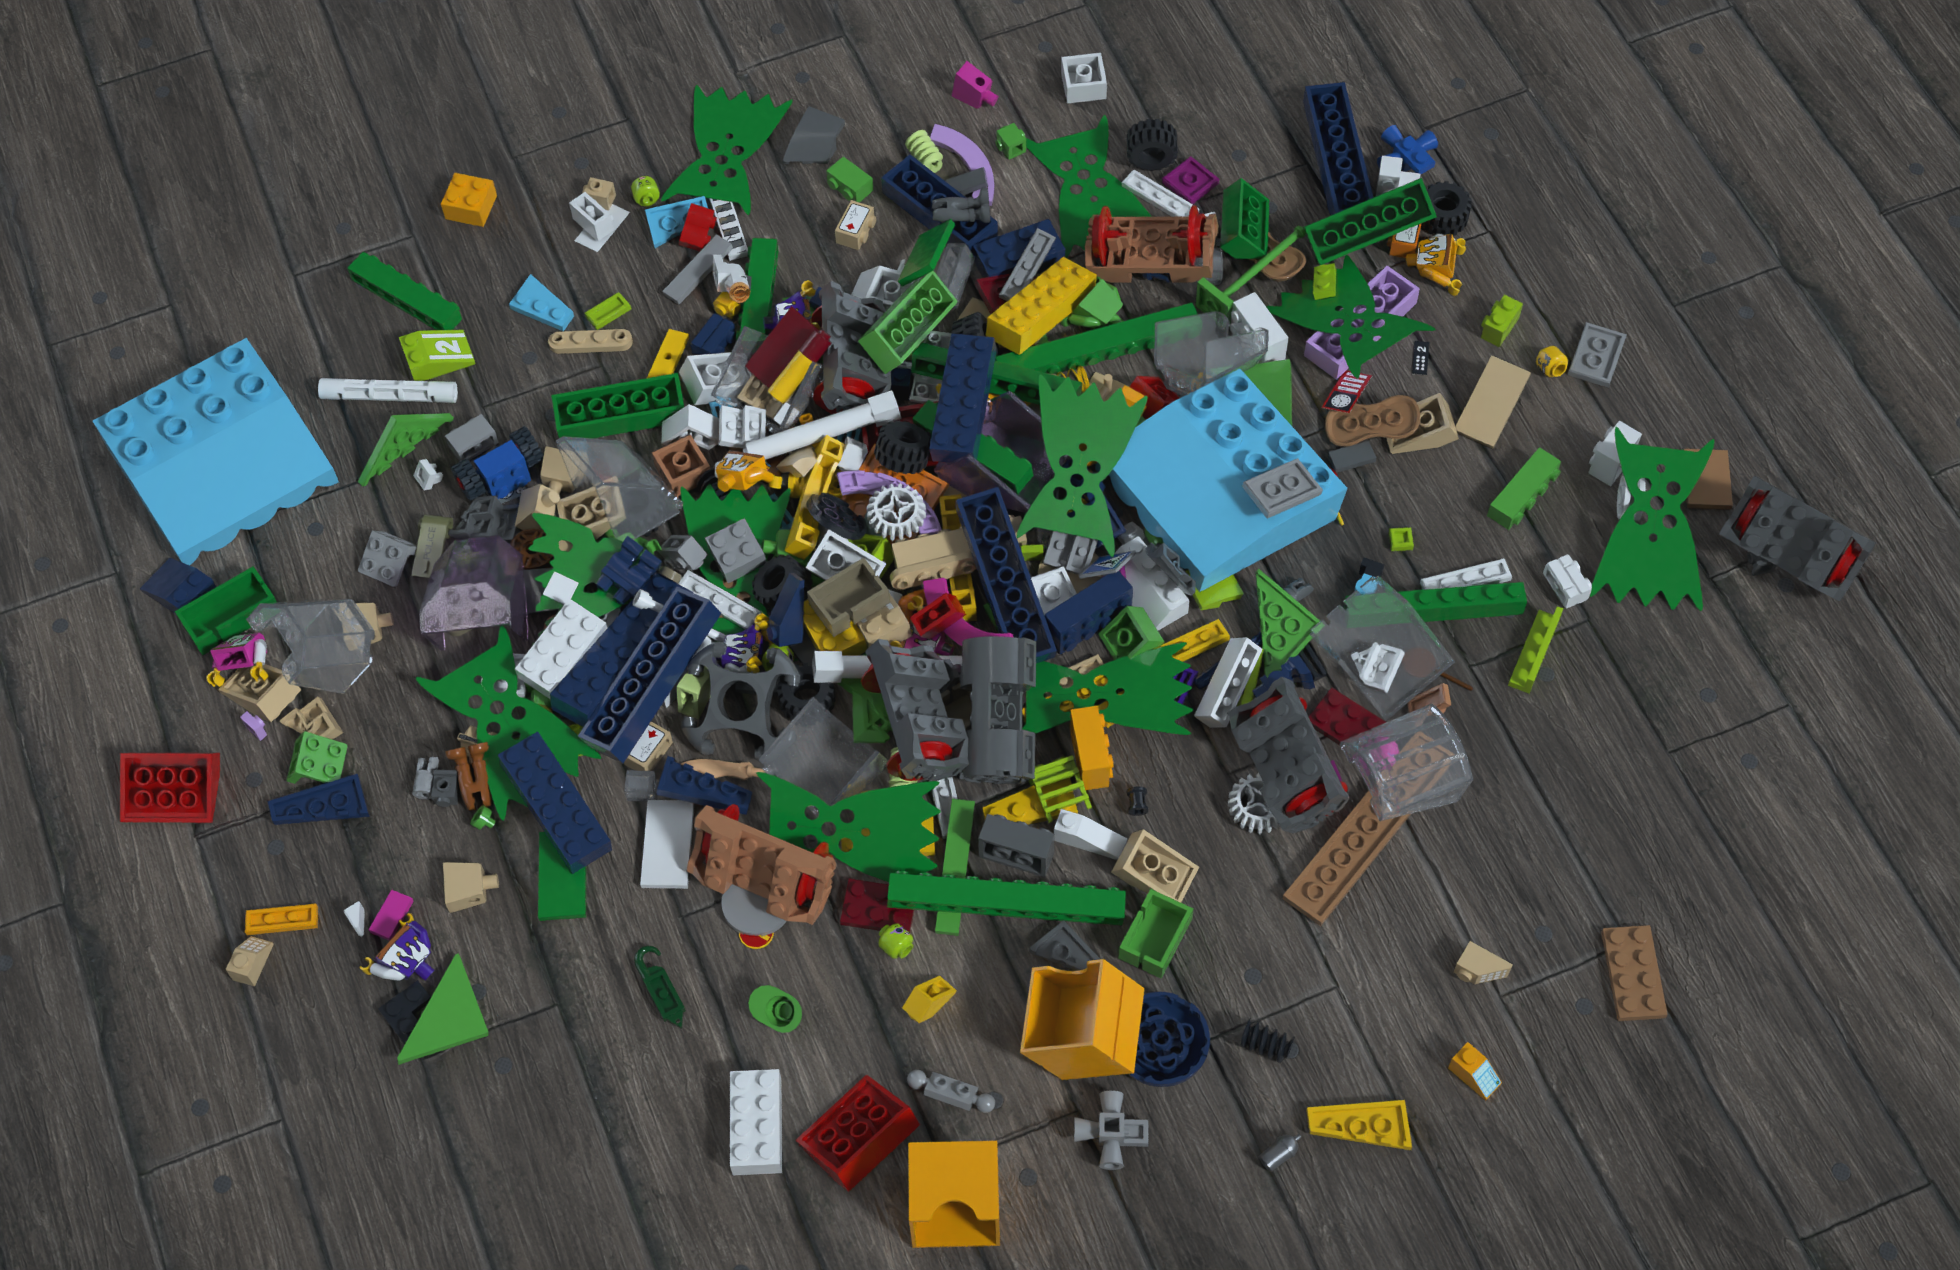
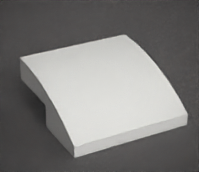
M722 405L719 410V445L747 448L746 443L764 438L766 410L745 405L743 410Z

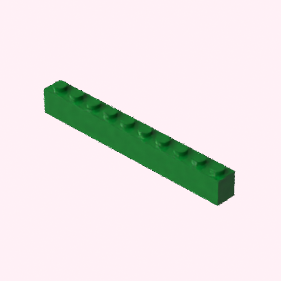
M1188 303L1032 346L1020 355L1011 352L996 356L995 361L1057 375L1058 372H1065L1070 368L1077 370V367L1080 365H1095L1101 361L1114 360L1126 354H1135L1144 349H1153L1162 344H1171L1180 339L1193 338L1200 333L1202 322L1193 303Z
M896 871L895 873H890L887 908L1056 921L1064 920L1122 926L1125 918L1126 891H1120L1116 887L1097 889L1095 886L1086 885L1080 888L1073 887L1071 884L1054 886L1047 882L1028 884L1023 880L1003 882L999 878L979 880L978 877L968 876L963 879L949 874L937 877L932 876L930 873L911 875L905 871Z

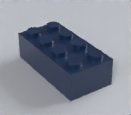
M1046 219L974 244L973 260L982 278L1012 273L1037 228L1056 237L1036 274L1046 271L1062 257H1065V247L1051 221Z
M1120 571L1104 576L1045 614L1056 650L1060 655L1065 651L1073 650L1084 639L1089 640L1092 638L1095 632L1102 628L1104 629L1126 606H1132L1133 586Z

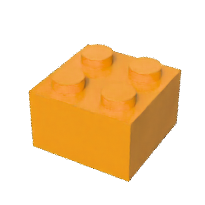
M454 173L441 202L445 219L484 227L497 197L494 182L489 179Z

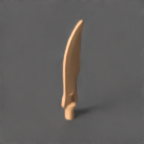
M696 759L681 763V765L686 763L693 766V770L702 774L706 772L712 774L714 778L728 776L747 780L753 776L758 777L756 772L765 773V769L755 768L750 762L733 763L713 759Z

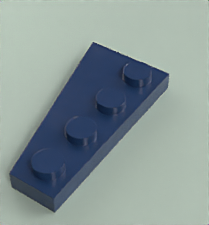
M667 755L656 795L704 806L708 805L726 810L732 804H736L739 807V813L747 815L752 797L751 791L728 781H718L714 778V775L707 772L702 774L693 770V766L686 763L681 765L675 762V758Z
M358 774L268 801L274 825L370 817Z

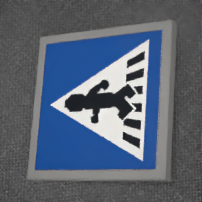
M1136 551L1114 554L1113 558L1110 555L1100 556L1079 575V578L1099 575L1106 576L1111 573H1117L1136 554Z

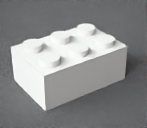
M1254 292L1233 302L1230 324L1231 332L1233 335L1238 336L1245 351L1248 350L1251 354L1254 364L1285 360L1288 336L1258 295Z

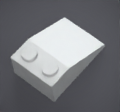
M742 351L687 356L679 371L694 405L709 404L710 402L739 394L752 375L745 367L748 362Z
M828 530L807 564L806 570L826 581L860 559L865 558L875 571V576L878 575L879 577L886 563Z

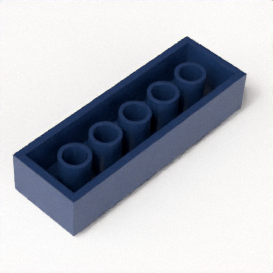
M908 155L881 177L882 193L929 230L942 224L940 221L933 220L932 200L946 197L966 198L912 155ZM991 216L990 223H983L980 220H975V222L955 221L947 244L970 261L973 258L974 244L998 236V222Z
M951 334L929 448L933 461L976 465L997 352L994 337Z
M539 732L532 734L498 754L501 767L572 874L612 851L611 840Z

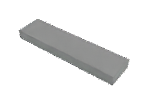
M1037 228L1000 292L999 298L1008 301L1032 282L1056 237Z
M716 234L662 291L664 296L680 305L713 270V255H722L723 259L733 249L732 244Z

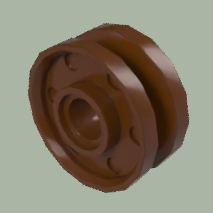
M527 529L518 533L512 539L509 553L516 572L553 568L550 564V561L555 559L552 554L542 552L531 554L535 551L528 549L533 545L534 539L546 536L543 530Z

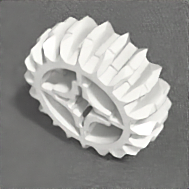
M891 483L888 489L882 485L881 492L875 490L874 497L869 499L867 519L870 527L875 529L876 534L882 532L883 538L890 535L892 541L895 539V536H899V539L902 540L903 535H907L910 538L912 532L917 533L919 527L923 526V519L926 518V505L923 503V497L921 495L918 496V491L916 489L911 491L909 485L902 488L901 483L898 484V487H894ZM894 506L896 507V511H899L898 517L896 515V512H894Z
M1258 772L1256 778L1249 774L1247 780L1241 777L1239 784L1235 783L1233 785V791L1229 792L1228 807H1230V816H1234V822H1241V829L1248 826L1250 833L1253 829H1258L1260 835L1263 829L1270 833L1272 827L1278 829L1280 824L1268 809L1260 792V788L1264 786V783ZM1244 795L1248 797V803L1245 808L1241 804V799Z

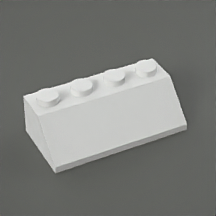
M1138 536L1120 546L1114 554L1136 551V554L1125 564L1126 579L1133 586L1132 606L1143 607L1158 631L1188 614L1189 599L1146 554L1145 548L1147 546Z

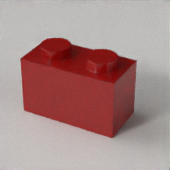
M945 593L911 616L910 619L921 637L932 639L967 614L955 595Z

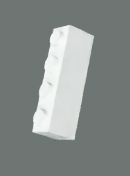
M1247 637L1230 639L1194 715L1197 719L1210 728L1227 727L1230 720L1227 712L1236 707L1262 652V648Z

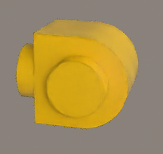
M721 292L713 302L714 310L720 316L725 315L731 319L741 309L740 301L732 299L728 292Z

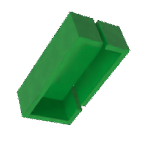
M253 566L174 612L203 656L220 645L219 642L221 640L225 642L243 633L281 609L275 597Z

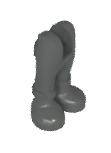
M988 187L981 188L979 196L975 199L973 197H946L932 200L933 220L943 223L949 219H952L953 222H975V220H980L983 223H990Z

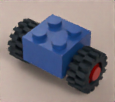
M523 426L509 434L510 441L474 460L477 470L473 468L467 458L451 466L456 482H458L462 492L470 501L486 491L490 496H496L498 499L504 498L510 492L524 487L531 481L528 468L541 462L543 454L527 427Z

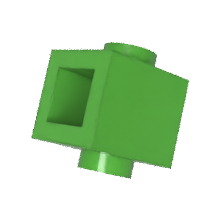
M1015 123L1003 126L997 130L996 146L999 151H1003L1008 160L1026 152L1025 134L1022 129H1018Z

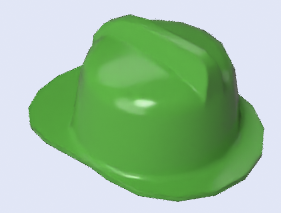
M765 985L758 987L750 995L748 1002L749 1010L759 1022L781 1033L791 1032L800 1024L802 1009L799 1002L790 994L776 987Z

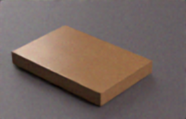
M1684 449V450H1686V451L1698 452V451L1701 450V449ZM1712 450L1699 480L1686 498L1687 508L1732 509L1728 450Z

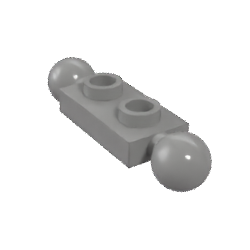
M913 1070L908 1074L907 1082L909 1086L913 1089L925 1087L924 1095L968 1111H970L972 1104H974L982 1113H989L995 1107L993 1096L988 1093L978 1096V1087L935 1072H932L930 1079L926 1078L925 1073L921 1070Z

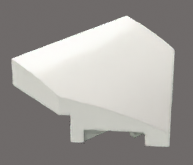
M1375 642L1372 647L1360 653L1355 652L1351 654V657L1364 684L1372 689L1387 693L1405 653L1402 649L1384 644L1379 645Z

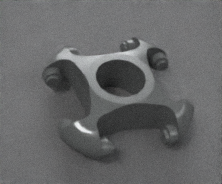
M715 641L700 650L688 663V674L700 675V672L704 671V666L707 667L710 674V702L704 722L697 728V721H694L693 717L683 716L680 727L688 741L702 755L714 754L715 743H712L711 739H707L709 733L713 731L739 729L756 734L764 740L765 746L760 745L759 748H756L755 759L767 762L785 750L793 741L794 736L793 729L782 728V731H778L777 737L771 731L770 703L777 680L780 676L785 675L784 682H787V685L798 686L801 675L792 660L779 648H768L767 660H769L770 664H774V666L767 672L737 673L727 670L718 665L716 657L722 658V655L726 654L727 644ZM738 682L750 684L754 688L758 699L755 712L751 717L743 721H735L729 717L723 704L725 692L730 686Z

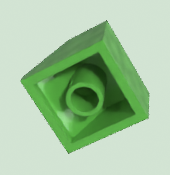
M1126 606L1099 633L1100 638L1114 660L1125 656L1131 659L1164 643V640L1143 607Z

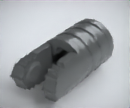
M1299 578L1287 585L1283 590L1299 602L1311 594L1314 588L1309 583L1304 585L1305 581Z

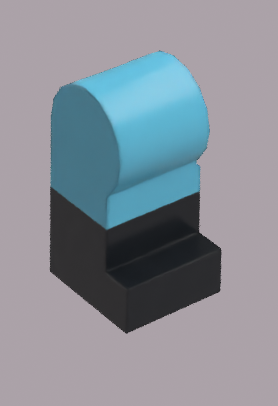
M1364 557L1359 570L1362 579L1357 581L1354 595L1375 594L1385 564Z

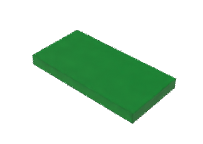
M952 219L919 235L898 279V283L901 286H905L934 271L954 228L955 223Z
M539 832V921L586 918V866L572 874L545 832Z

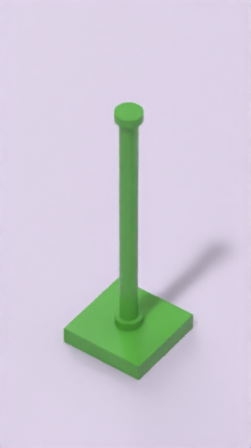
M1301 226L1295 227L1292 234L1223 292L1204 277L1197 282L1196 307L1227 330L1231 324V312L1234 302L1229 297L1298 238H1303L1306 235L1305 230Z

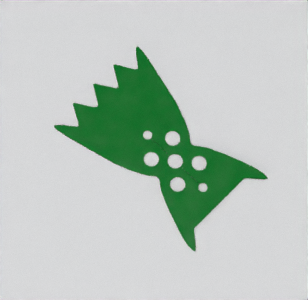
M696 85L694 91V134L701 158L693 162L666 190L661 202L678 193L698 197L705 196V198L739 203L745 213L749 215L751 212L749 184L745 169L741 163L754 154L768 139L788 111L793 100L791 99L775 108L769 94L752 104L746 91L741 92L732 100H728L723 87H720L713 94L706 97L701 88ZM733 134V138L727 139L726 135ZM710 142L719 144V148L716 151H709L706 146ZM741 146L744 148V152L741 155H734L732 148ZM719 155H724L728 158V161L725 164H717L715 158ZM701 165H709L711 171L707 174H702L699 172V167ZM732 168L736 170L737 174L732 178H728L724 175V171ZM711 181H716L717 185L710 186L709 183Z
M1103 115L1098 127L1095 129L1042 143H1036L1026 138V147L1054 174L1064 179L1059 199L1061 242L1065 247V258H1068L1075 244L1085 250L1087 236L1089 235L1088 228H1090L1089 220L1093 215L1100 214L1103 206L1109 207L1111 217H1152L1135 195L1122 187L1121 181L1103 169L1107 160L1109 136L1106 115ZM1070 148H1077V152L1071 153ZM1095 155L1098 160L1095 164H1087L1085 157ZM1064 161H1069L1073 167L1069 171H1063L1060 168V164ZM1085 169L1090 172V177L1080 179L1077 173ZM1104 178L1107 180V185L1099 188L1095 185V180ZM1078 184L1083 190L1080 194H1073L1070 191V187ZM1092 196H1096L1098 200L1096 202H1092L1090 198Z
M1345 255L1343 268H1336L1335 297L1315 300L1313 294L1314 280L1303 279L1301 294L1282 292V306H1266L1271 314L1305 328L1325 333L1340 334V345L1350 372L1357 379L1360 376L1363 363L1415 331L1436 330L1433 326L1417 320L1389 313H1376L1370 287L1348 255ZM1358 305L1366 306V310L1363 313L1357 314L1353 312V309ZM1337 306L1343 307L1340 311L1335 310ZM1335 319L1344 320V324L1340 327L1331 326V322ZM1356 319L1364 320V324L1361 327L1354 328L1351 326V323ZM1377 319L1385 321L1382 327H1372V322ZM1354 333L1362 335V338L1357 342L1349 340V337ZM1374 336L1381 337L1379 341L1373 340Z
M1040 374L1039 397L1042 433L1047 457L1055 476L1044 486L1029 508L1017 531V538L1023 536L1033 527L1097 539L1102 541L1109 555L1113 558L1115 553L1113 531L1106 500L1099 484L1109 475L1124 453L1148 397L1144 396L1133 406L1129 407L1122 389L1118 388L1104 402L1095 383H1092L1082 395L1077 396L1069 377L1055 391H1052L1046 379ZM1081 443L1086 444L1087 449L1085 451L1079 450ZM1063 455L1070 456L1073 460L1072 466L1069 468L1061 467L1059 464L1060 457ZM1090 461H1097L1100 464V471L1098 473L1092 474L1087 470V464ZM1073 474H1080L1083 477L1084 482L1080 487H1075L1071 484L1070 478ZM1056 487L1066 489L1067 496L1065 499L1058 500L1054 497L1053 491ZM1086 492L1092 493L1095 497V502L1090 506L1084 505L1081 501L1082 495ZM1074 510L1075 516L1072 518L1068 517L1067 511Z
M1615 427L1614 434L1617 453L1627 487L1634 497V502L1624 512L1611 534L1593 580L1590 597L1595 595L1605 584H1609L1617 603H1620L1627 593L1635 587L1645 607L1659 591H1662L1671 610H1674L1682 598L1689 594L1696 607L1702 611V591L1695 545L1686 517L1680 509V504L1690 495L1699 480L1714 448V439L1710 440L1698 452L1630 444L1620 429ZM1659 464H1663L1665 466L1664 472L1660 473L1657 471V466ZM1641 478H1648L1652 485L1650 490L1641 491L1638 488V481ZM1675 481L1680 485V492L1678 494L1671 495L1667 492L1666 487L1669 482ZM1655 496H1659L1664 500V506L1660 510H1655L1650 505L1651 499ZM1638 511H1644L1648 516L1647 522L1643 525L1637 524L1634 520V515ZM1666 515H1673L1676 518L1677 523L1673 528H1666L1663 525L1662 520ZM1650 534L1657 535L1655 542L1649 540Z
M709 484L700 498L695 501L682 486L680 491L688 534L708 554L703 559V564L699 567L703 575L707 578V581L735 597L743 591L749 593L750 601L747 604L758 609L769 618L765 606L757 601L752 593V582L755 574L759 572V568L738 578L735 587L729 590V588L723 585L724 576L722 572H713L710 569V563L715 559L707 546L705 538L745 518L760 547L763 540L775 541L788 505L791 489L788 488L775 502L770 499L763 485L760 486L750 501L744 498L740 490L732 489L726 498L721 501ZM764 553L767 561L770 554ZM718 618L712 629L725 635L736 634L745 630L725 618Z
M503 625L500 626L497 645L442 679L433 681L416 677L417 682L433 696L461 714L475 718L478 721L477 743L487 742L489 746L488 751L484 753L483 760L486 761L487 783L496 810L502 821H504L509 799L525 806L527 805L501 767L498 754L532 734L539 732L563 770L570 775L579 776L578 755L601 759L600 754L596 750L585 744L578 737V734L558 717L533 701L517 695L518 680L515 671L516 666L510 638ZM479 675L483 680L481 683H475L474 678ZM497 680H505L507 682L508 688L505 692L498 693L494 690V683ZM474 695L480 696L483 700L482 705L476 709L471 708L468 704L469 698ZM494 701H501L504 704V710L499 714H494L490 711V705ZM517 706H521L526 710L525 717L520 720L512 717V710ZM497 722L500 725L501 730L497 735H489L487 733L486 727L489 723ZM515 731L520 733V738L517 740L512 738V733Z
M1182 642L1148 650L1131 659L1125 656L1105 663L1084 675L1057 664L1045 661L1036 663V687H1031L1030 690L1026 691V725L1022 727V730L1039 733L1070 721V711L1064 712L1059 707L1063 701H1071L1074 704L1073 709L1094 706L1095 701L1098 699H1106L1109 705L1106 709L1099 710V714L1103 713L1104 719L1107 722L1139 729L1190 735L1191 732L1176 724L1175 720L1192 712L1193 709L1174 701V699L1192 689V687L1175 680L1173 677L1188 669L1191 665L1172 657L1173 654L1181 650L1187 643ZM1104 675L1108 678V683L1104 686H1097L1094 683L1095 677ZM1063 677H1070L1074 683L1069 688H1063L1059 682ZM1081 688H1088L1091 691V695L1087 699H1080L1077 696V691ZM1118 688L1124 689L1122 695L1116 693ZM1046 692L1052 693V697L1049 699L1044 698L1043 695Z
M756 772L757 776L771 788L769 835L812 853L819 844L827 842L829 844V852L837 859L856 870L889 882L890 873H895L896 871H905L911 875H918L938 867L936 863L924 856L920 849L939 840V837L926 829L921 823L941 812V810L922 798L924 794L934 789L940 782H919L870 790L847 797L829 806L818 796L786 780L764 772ZM815 806L819 810V816L814 820L808 819L804 813L806 807ZM850 809L853 811L854 820L850 823L843 822L840 818L842 810ZM790 821L796 823V828L793 830L787 826ZM825 822H832L836 826L837 830L832 836H827L822 832L821 828ZM863 828L870 830L869 836L862 835L861 831ZM814 835L818 841L817 846L813 849L805 847L803 844L805 836ZM842 838H849L853 842V848L850 851L844 852L839 848L838 844Z

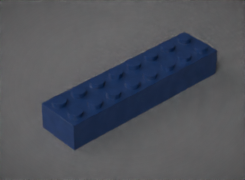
M1345 82L1305 86L1303 104L1329 213L1333 215L1373 198V193Z
M999 487L957 499L955 509L999 634L1011 633L1014 638H1027L1036 641V663L1055 658L1057 650Z
M657 572L641 589L648 592L652 600L662 605H665L676 587L692 592ZM632 600L550 693L552 710L584 727L659 613L650 608L639 609L633 606Z
M676 587L578 737L597 752L620 763H624L720 617L721 612L709 599Z

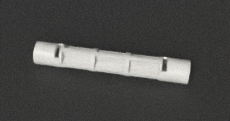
M321 378L318 384L319 398L329 400L456 403L458 394L456 382Z

